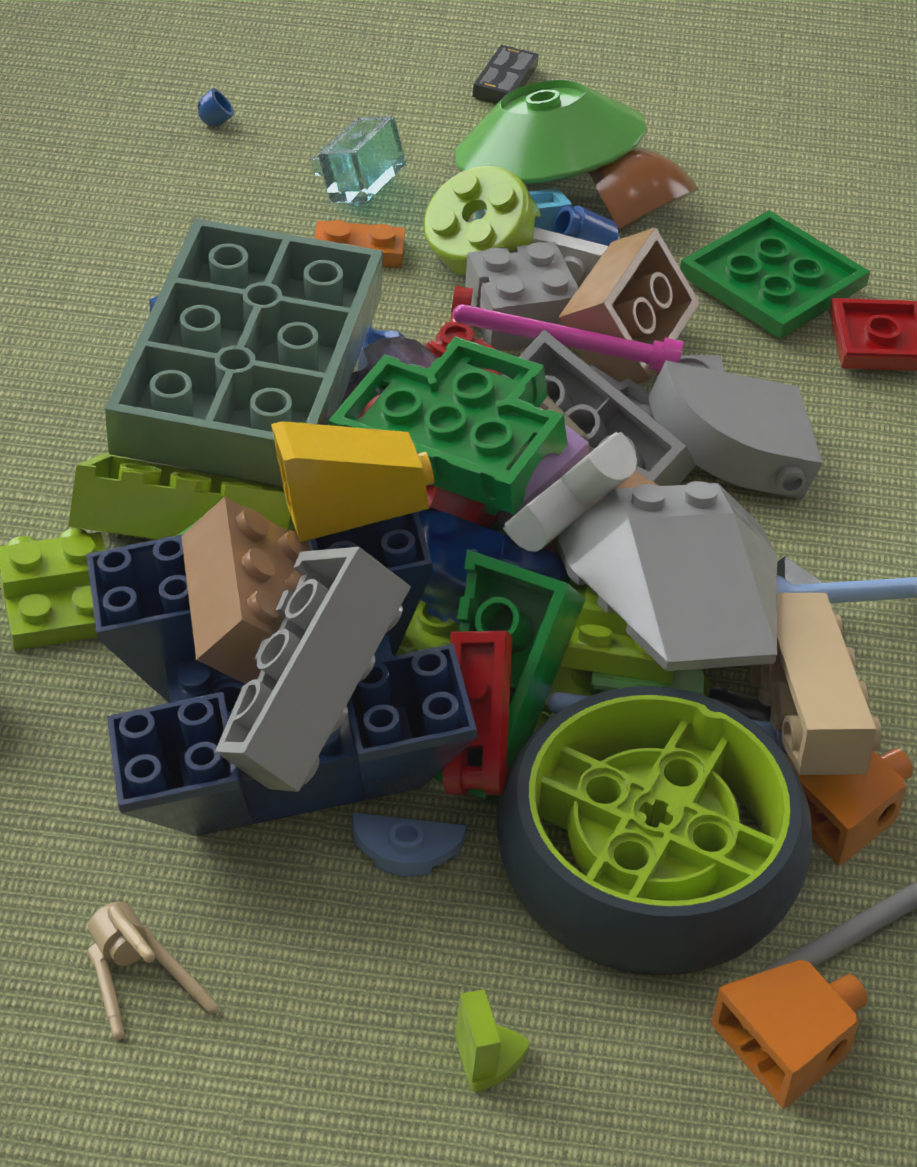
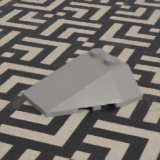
M695 481L687 485L675 486L642 484L635 488L615 489L557 536L556 548L568 576L577 585L588 584L598 594L597 604L606 613L613 612L614 610L627 622L626 633L665 671L775 664L777 656V553L761 524L718 483L709 484Z

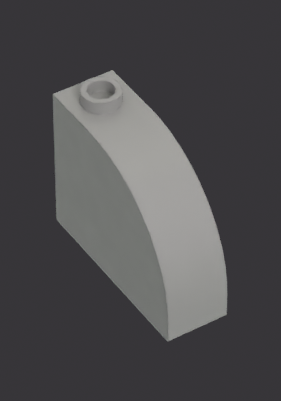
M665 361L648 396L651 411L655 421L687 446L695 464L722 480L744 488L803 499L823 462L798 386Z

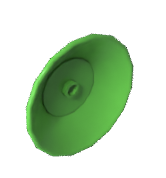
M547 80L531 83L505 95L466 135L455 149L456 166L462 171L479 166L502 167L513 172L524 184L543 183L575 177L609 165L634 150L646 134L647 127L642 113L576 81Z

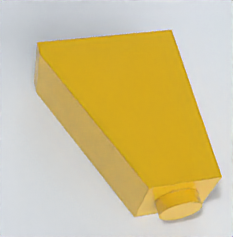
M284 421L271 424L286 503L299 542L429 509L426 486L434 484L432 466L426 451L417 453L409 432Z

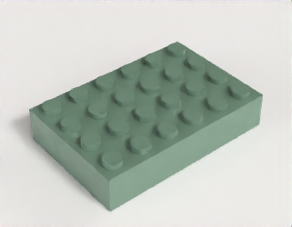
M195 218L105 407L109 454L283 487L271 424L284 421L329 425L328 420L342 403L382 296L383 251Z

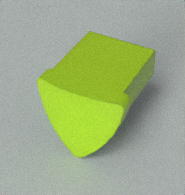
M485 989L460 994L454 1034L471 1090L473 1092H481L504 1081L521 1065L528 1054L530 1042L525 1036L495 1024Z

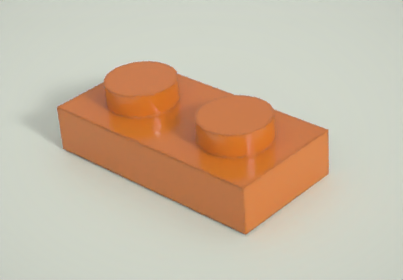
M317 220L314 239L382 250V267L402 268L405 227H393L387 224H356L341 220Z

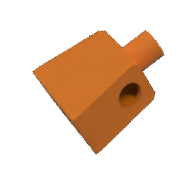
M894 748L880 756L875 751H872L867 774L799 775L797 772L810 810L812 839L838 866L848 861L890 827L898 818L907 788L905 780L913 775L912 763L903 750ZM787 754L786 756L788 757V759L790 760L792 766L794 767L795 771L797 772V770H796L795 766L793 765V763H792V761H791L789 755Z
M797 960L720 987L711 1025L784 1109L847 1057L851 1051L859 1025L855 1012L867 1005L868 998L864 986L854 975L846 974L828 983L810 962Z

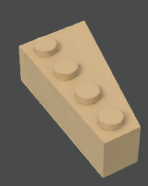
M777 593L775 664L750 665L748 680L752 687H763V689L758 690V699L761 704L768 707L771 706L770 722L775 730H782V744L799 775L867 774L872 751H878L880 748L881 725L877 716H871L868 707L866 683L859 681L856 675L853 648L846 647L842 618L839 614H834L827 593Z

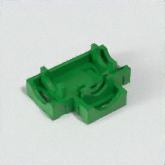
M458 337L452 339L447 345L444 354L440 358L437 357L428 369L415 364L409 365L400 362V359L384 354L328 420L331 426L409 432L417 453L426 451L434 475V484L431 485L483 503L486 513L493 516L499 510L515 515L523 504L526 488L539 462L547 454L560 455L567 446L564 414L539 408L548 396L544 365ZM484 369L495 370V371H498V372H500V373H502V374H504V375H506V376H508V377H505V376H502V375H499V374H496V373H493V372H490V371H487V370H484ZM380 395L366 413L359 418L366 405L374 397Z

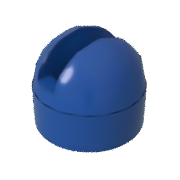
M212 88L202 96L198 103L199 117L203 123L209 126H219L234 115L231 103L215 88Z

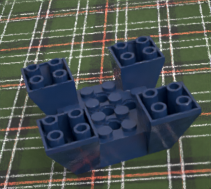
M418 511L310 540L312 551L360 547L411 586L401 604L403 611L400 619L391 630L385 633L374 653L375 663L372 670L365 679L357 684L347 703L348 711L343 723L336 731L330 734L318 756L320 761L317 771L301 787L299 792L268 789L215 752L245 683L196 660L182 535L87 554L98 640L168 702L167 704L107 716L117 801L121 814L193 836H201L420 789L478 738L454 643L396 655L433 572Z

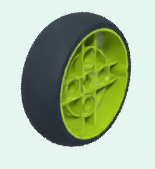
M639 686L613 689L582 699L559 711L533 733L517 754L509 769L503 795H500L497 809V834L503 866L513 890L531 917L551 937L575 953L606 967L637 974L675 975L702 971L726 963L750 950L771 933L785 918L800 893L811 859L812 826L807 798L797 772L778 744L761 727L734 708L707 696L675 688ZM734 796L746 807L755 819L761 832L740 823L739 811ZM539 818L568 830L571 850L581 872L573 867L557 851L547 837Z

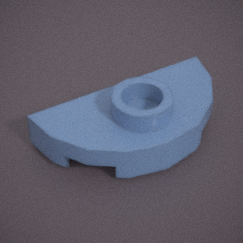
M353 813L352 815L353 842L355 846L362 849L364 854L375 860L376 868L399 876H425L432 873V867L445 863L450 858L455 859L460 854L466 839L467 825Z

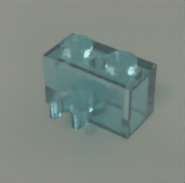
M394 116L356 118L327 146L320 149L321 152L317 154L318 156L310 158L314 175L324 176L330 202H348L350 206H362L370 203L374 196L385 185L389 184L393 177L406 165Z

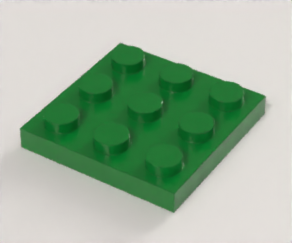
M770 210L685 257L680 263V269L688 281L779 339L830 309L832 298H848L866 287L870 271Z

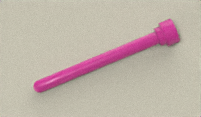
M463 304L458 305L453 311L455 321L460 324L530 339H536L543 330H546L564 346L648 363V369L657 370V376L665 361L680 362L684 341L665 337L664 342L654 340L652 345Z

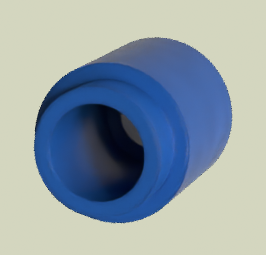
M581 206L563 207L555 216L551 232L606 246L620 239L618 226L614 221Z

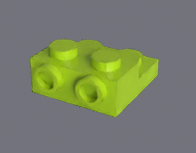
M72 528L63 532L59 538L36 541L30 536H18L11 539L7 545L0 546V585L14 650L98 638L87 554L106 550L101 532L87 533L83 529Z
M590 586L586 590L576 589L585 599V603L563 656L562 667L672 684L674 671H665L626 633L627 622L614 610L613 612L606 613L597 604L598 594Z

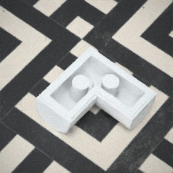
M615 432L560 479L523 507L505 523L506 527L503 529L523 549L533 552L543 549L633 474L636 470L637 458L631 443L622 432Z

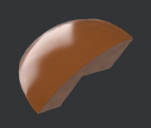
M636 147L615 162L589 172L602 200L617 224L618 229L621 231L666 205L670 207L699 190L693 179L677 163L657 152Z

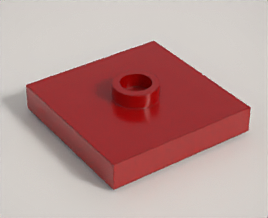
M831 299L829 313L842 369L917 371V301Z

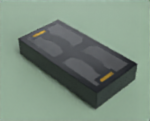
M501 44L473 84L472 97L498 103L508 93L525 86L538 66L539 54Z

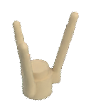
M120 901L113 902L95 912L88 925L89 933L95 943L87 950V954L96 968L107 1019L115 1040H122L125 1032L109 967L111 962H115L119 966H128L141 958L148 963L156 958L208 1013L215 1014L218 1012V1004L157 941L147 925H142L129 904Z

